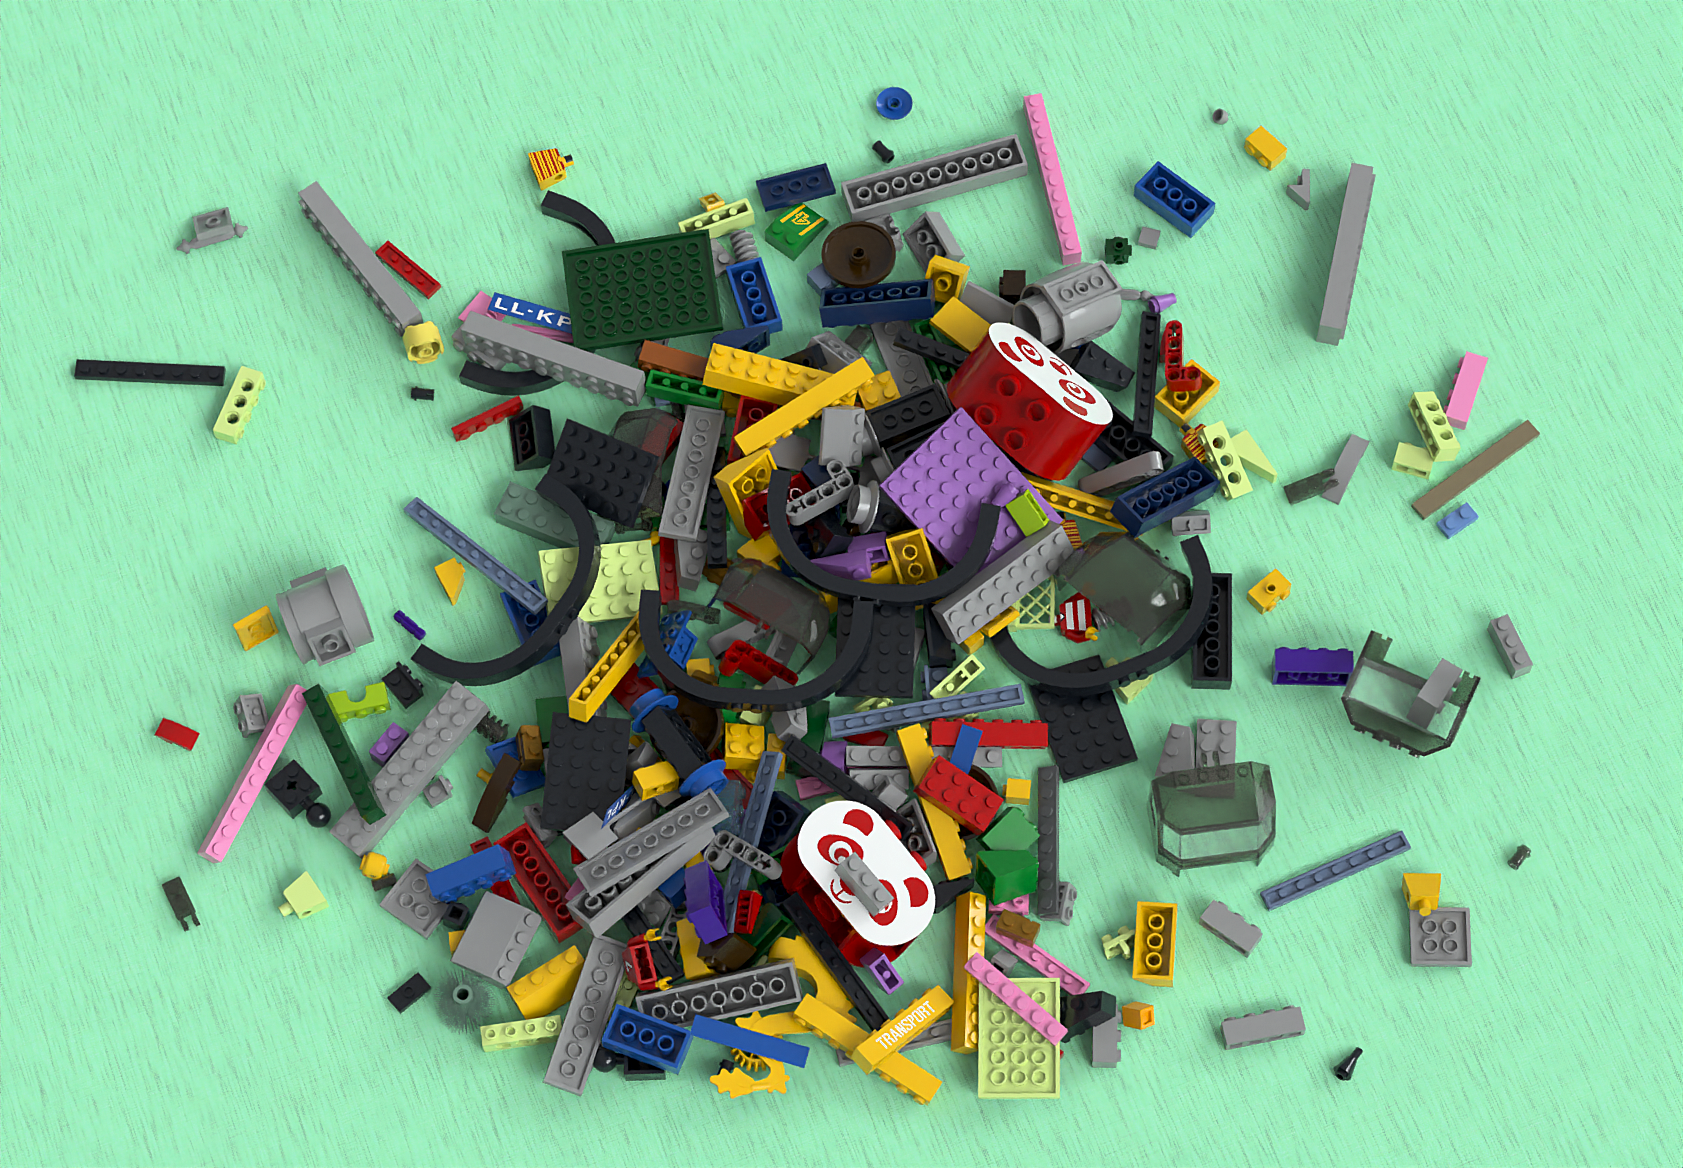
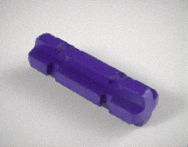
M401 610L394 614V620L401 623V626L408 632L414 634L415 638L422 640L425 637L426 632L421 627H418L412 619L405 616V613Z

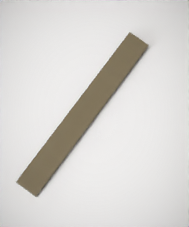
M1526 420L1412 503L1411 507L1425 520L1536 439L1540 432L1529 420Z

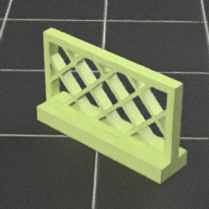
M1055 573L1047 578L1051 581V585L1046 589H1043L1040 585L1036 586L1042 591L1036 599L1029 592L1026 594L1032 600L1026 608L1020 604V601L1026 595L1011 605L1018 610L1020 616L1007 625L1009 632H1017V630L1055 629ZM1046 595L1051 599V602L1046 607H1043L1038 601ZM1035 604L1042 609L1036 616L1029 612ZM1025 613L1032 618L1028 624H1020V618ZM1046 613L1050 616V623H1041L1038 619Z

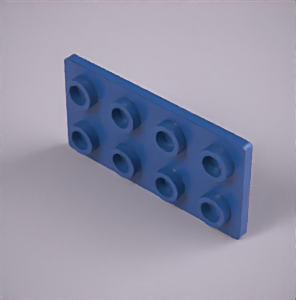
M690 610L663 616L659 627L660 638L666 652L681 670L685 668L698 640L686 628L692 614ZM647 654L639 666L638 678L658 675L651 665Z

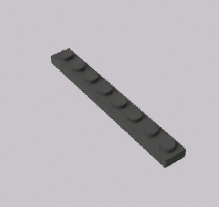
M1054 765L1038 768V833L1040 835L1038 837V915L1040 917L1059 915V767Z

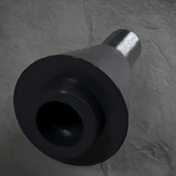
M1356 1047L1350 1056L1333 1068L1338 1079L1342 1081L1351 1080L1357 1060L1363 1053V1050Z

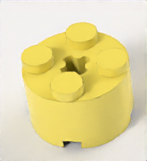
M432 321L415 326H407L404 329L405 333L402 339L408 359L411 362L414 360L417 361V364L430 363L438 359L437 355L444 353L439 329Z

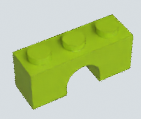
M380 682L365 686L366 696L360 702L350 701L346 690L328 694L342 723L351 718L361 719L369 714H383L387 710H391L385 683Z

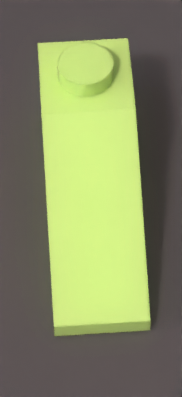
M1247 429L1232 437L1231 441L1242 466L1271 483L1276 482L1278 473Z
M970 654L929 694L934 699L957 695L985 667L973 654Z

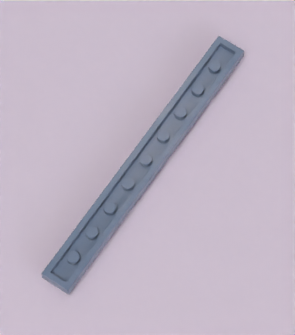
M416 497L403 508L405 514L532 614L536 615L547 605L548 599L421 499Z
M1021 684L831 717L829 718L832 739L934 721L936 718L945 719L1023 705L1025 701Z
M763 751L739 835L740 839L755 848L759 844L783 755L780 752ZM735 858L732 860L724 889L727 933H734L738 894L740 890H746L752 869Z

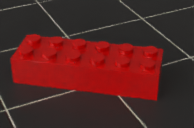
M527 822L493 843L494 846L499 844L509 851L517 873L512 876L538 914L543 917V921L559 944L583 929L572 918L566 906L569 900L565 898V895L571 888L570 884Z

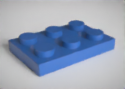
M515 737L490 745L485 749L495 768L504 753L519 761ZM519 769L513 779L515 783L510 790L511 796L515 798L544 787L546 778L540 769L538 771H522Z

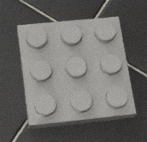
M415 859L379 905L419 935L428 939L443 920L449 904L443 903L432 896L425 874L433 870L418 859Z
M1438 907L1436 910H1431V914L1428 916L1420 915L1419 910L1409 909L1411 966H1472L1469 908Z

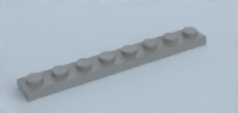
M900 746L845 747L846 766L907 767ZM932 747L934 757H931L932 760L940 755L950 762L955 747ZM977 747L972 764L980 768H1001L1002 747Z

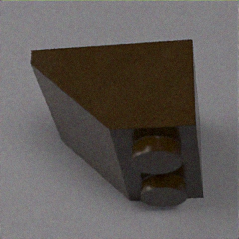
M727 933L726 936L708 944H705L701 937L697 957L704 961L705 965L713 967L717 973L726 974L727 972L738 970L756 952L757 948L737 934Z

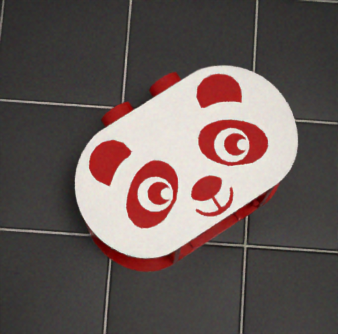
M994 323L989 327L946 386L947 394L956 409L962 407L992 441L1022 466L1050 480L1060 481L1066 479L1113 417L1109 403L1096 388L1031 334L1008 323Z
M834 801L816 809L806 819L800 832L785 848L780 860V865L782 866L781 882L790 896L798 892L849 964L864 968L859 959L873 947L883 952L891 963L903 954L927 927L932 918L935 907V894L931 880L924 872L927 869L926 863L916 851H907L899 841L902 837L900 830L892 821H883L874 810L858 802ZM854 852L857 853L894 897L892 902L874 917L834 871L842 861Z

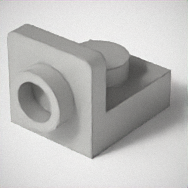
M442 775L438 776V781L422 790L432 808L453 797L451 792L453 786L449 779H444Z

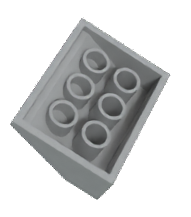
M485 891L450 961L460 967L462 966L463 969L466 967L467 971L470 969L469 972L474 975L482 974L480 976L482 977L481 979L488 981V983L499 989H504L509 986L543 917L524 906Z

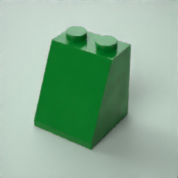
M1028 850L979 851L976 856L975 881L995 906L1036 891L1039 863L1037 858L1033 857Z

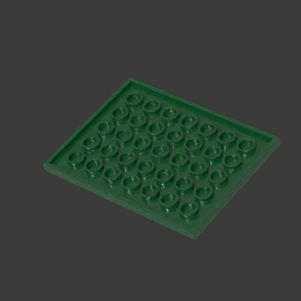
M709 229L562 251L573 343L576 348L591 351L643 343L645 340L656 341L723 330Z

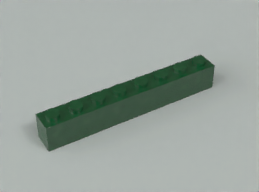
M318 683L303 692L302 695L360 816L371 825L387 814L328 692Z

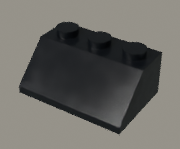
M532 405L509 419L515 471L544 468L551 463L555 452L550 409Z
M936 604L923 605V622L929 668H953V661H956L955 649H951V643L954 642L946 638L931 609Z

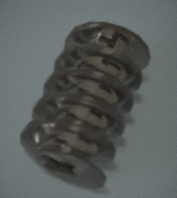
M488 711L473 730L477 729V733L483 734L484 738H489L491 743L495 742L496 744L504 741L508 735L509 724H505L502 727L503 720L500 719L495 722L497 716L493 715L489 718L491 712Z

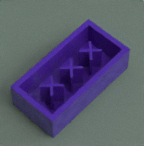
M1280 647L1275 649L1272 659V685L1350 687L1354 673L1353 651H1348L1346 648L1329 650L1328 648L1309 650L1306 647L1298 649Z
M707 860L686 868L685 878H683L686 886L684 893L687 898L685 905L688 909L686 917L689 923L694 924L698 938L702 937L704 943L708 944L727 935L724 890Z

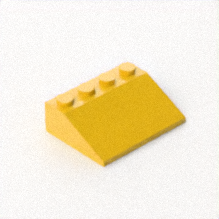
M764 448L727 465L714 476L738 533L750 539L752 537L744 525L742 501L767 489L772 469L778 470L768 448Z

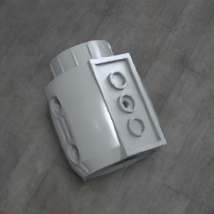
M1103 260L1094 264L1081 262L1070 265L1024 287L1021 292L1020 301L1013 307V324L1031 334L1051 352L1057 354L1083 345L1112 330L1121 315L1122 303L1120 294L1123 289Z

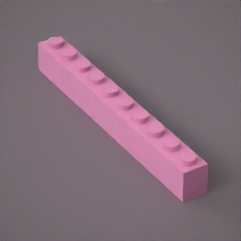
M1042 93L1024 96L1023 109L1062 265L1080 263L1082 251Z
M293 684L286 688L197 854L208 861L220 863L224 859L307 703L302 693L307 690L300 685Z

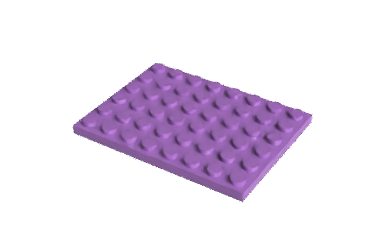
M959 407L879 485V488L917 529L923 528L926 539L952 568L964 557L973 542L978 526L981 504H991V501L995 498L1002 485L1007 482L1011 483L1019 491L1017 495L1029 489L1049 520L1058 524L1063 521L1058 513L962 407ZM1006 506L1001 508L998 530L991 552L977 574L1026 538Z

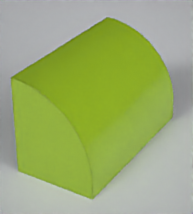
M1026 489L1017 495V498L1005 505L1026 537L1043 528L1049 522V518L1029 489Z

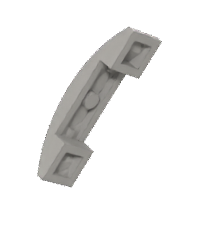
M1354 434L1351 435L1321 496L1322 498L1339 505L1370 441Z

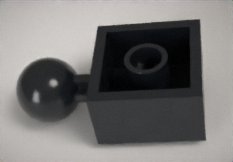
M294 759L264 784L270 796L292 819L305 809L307 822L311 826L321 828L329 823L331 819L329 807L323 803L314 802L323 794L320 786Z
M604 1047L597 1049L593 1066L599 1072H610L616 1065H624L625 1081L666 1080V1070L621 1053H615V1051Z

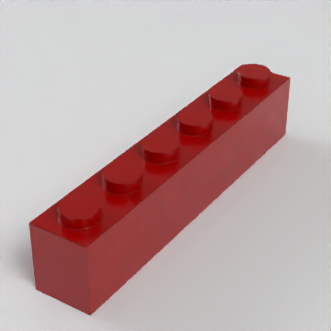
M936 718L929 724V746L955 747L962 724L983 731L978 747H1002V749H1045L1048 747V723H1042V720H1031L1030 723H1023V720H1011V723H1003L1002 719H994L992 722H984V719H973V722H965V719H953V722H946L944 718Z

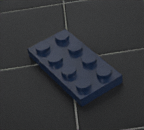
M826 163L756 181V187L765 212L836 194V189Z

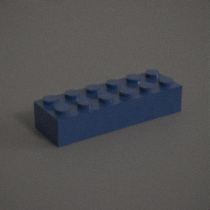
M933 279L880 283L867 288L837 287L822 289L819 305L822 328L933 318L935 308Z
M1194 456L1118 496L1110 513L1136 538L1213 497L1220 481Z

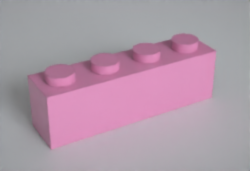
M1466 351L1464 358L1460 357L1457 368H1460L1459 374L1455 373L1452 384H1455L1454 390L1450 389L1447 400H1450L1449 406L1445 405L1443 409L1450 426L1465 430L1488 360L1487 357Z

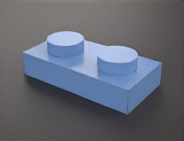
M1466 502L1438 521L1436 526L1447 539H1450L1478 520L1479 516Z

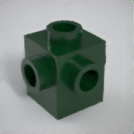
M1114 237L1113 239H1105L1106 264L1122 265L1128 263L1129 256H1132V245H1128V238Z

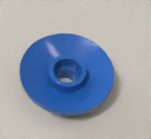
M890 87L883 90L876 100L878 112L883 117L891 120H898L907 116L913 105L911 95L899 87Z

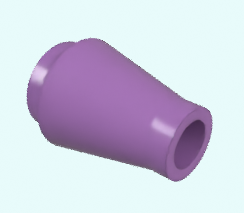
M1174 293L1152 296L1148 300V307L1152 313L1159 314L1172 304H1175L1177 299Z
M1007 482L1002 485L995 498L991 501V504L1001 506L1002 508L1017 498L1016 495L1019 491L1011 483Z

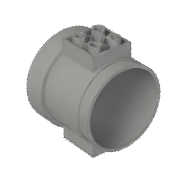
M345 564L329 570L325 567L290 581L291 589L276 594L284 624L303 664L311 660H317L319 666L353 654L356 652L355 648L374 641L364 607Z

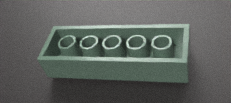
M510 481L494 512L496 523L561 549L579 547L574 523L565 511L543 499L536 491ZM590 513L599 533L600 545L609 544L615 533L614 522Z

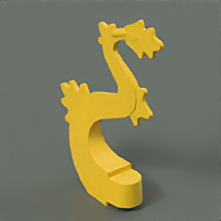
M796 935L795 940L779 937L769 949L768 962L772 963L794 958L798 977H802L812 985L815 998L852 1023H856L857 1018L848 1013L849 1010L854 1008L853 1004L846 1000L847 996L804 937ZM758 1011L752 1012L750 1018L738 1017L735 1019L738 1027L772 1037L774 1035L802 1034L812 1031L807 1026L802 1027L794 1021L795 1018L792 1016L795 1011L768 1015L763 1018ZM757 1055L770 1069V1074L767 1078L754 1081L753 1078L744 1074L736 1067L733 1073H729L724 1068L721 1069L720 1074L711 1076L709 1081L718 1087L719 1094L728 1091L730 1098L734 1099L738 1096L748 1095L753 1091L767 1090L770 1094L776 1090L781 1094H785L787 1091L785 1082H788L790 1077L784 1075L783 1062Z

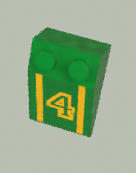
M795 204L778 216L765 230V242L792 261H795L826 227L829 221L805 204Z

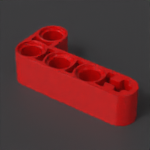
M1172 320L1165 327V379L1167 388L1172 392L1197 391L1202 387L1201 371L1193 366L1184 367L1182 324L1177 320Z
M735 640L731 644L718 666L719 671L725 676H732L739 668L763 684H766L773 676L793 686H796L799 679L795 672L742 640Z

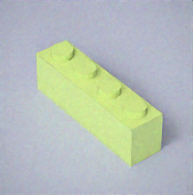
M747 198L678 222L679 233L709 229L710 240L755 224L754 212Z

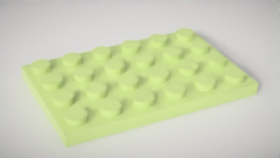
M651 540L601 545L598 577L578 617L587 623L634 618L639 611L641 589L659 590ZM579 547L542 550L537 553L544 597L548 599L546 605L547 616L561 599L572 581L577 567Z
M1008 978L1060 1023V978ZM979 982L978 1099H1060V1041L1056 1046H1053Z

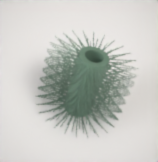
M461 966L462 985H460L461 980L459 983L455 972L456 980L454 976L447 978L445 986L442 981L441 992L444 993L441 994L444 995L437 996L441 999L434 1002L441 1004L438 1005L441 1007L435 1009H440L438 1011L443 1012V1016H448L449 1013L450 1015L452 1013L453 1020L455 1021L454 1025L459 1030H461V1027H458V1025L462 1026L463 1031L465 1024L467 1033L466 1016L467 1020L469 1017L472 1028L474 1023L476 1029H478L476 1023H481V1020H486V1017L488 1018L491 1008L487 1007H494L487 1005L495 1004H488L490 1003V998L493 997H488L491 995H488L490 993H487L489 992L486 991L488 989H485L487 987L482 986L481 988L482 980H475L471 976L472 973L467 972L464 977Z

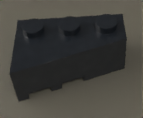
M1092 340L1080 347L1069 366L1086 381L1115 392L1127 388L1135 375L1133 370Z
M831 509L804 523L816 559L845 553L854 539L852 535L846 533L847 529L839 524L840 520Z
M1096 991L1060 997V1024L1068 1030L1067 1034L1060 1041L1067 1043L1071 1041L1070 1038L1078 1034L1082 1035L1086 1033L1085 1030L1093 1026L1097 1027L1115 1017L1116 996L1104 991Z

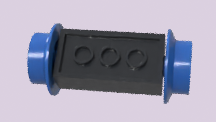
M659 688L653 689L639 697L629 711L635 719L632 723V730L636 733L646 731L650 736L654 737L656 746L665 752L667 761L676 767L678 776L684 781L679 789V794L682 797L691 796L693 798L711 788L717 796L728 784V779L723 773L726 763L722 759L712 760L677 713L675 708L678 705V698L675 695L666 696Z

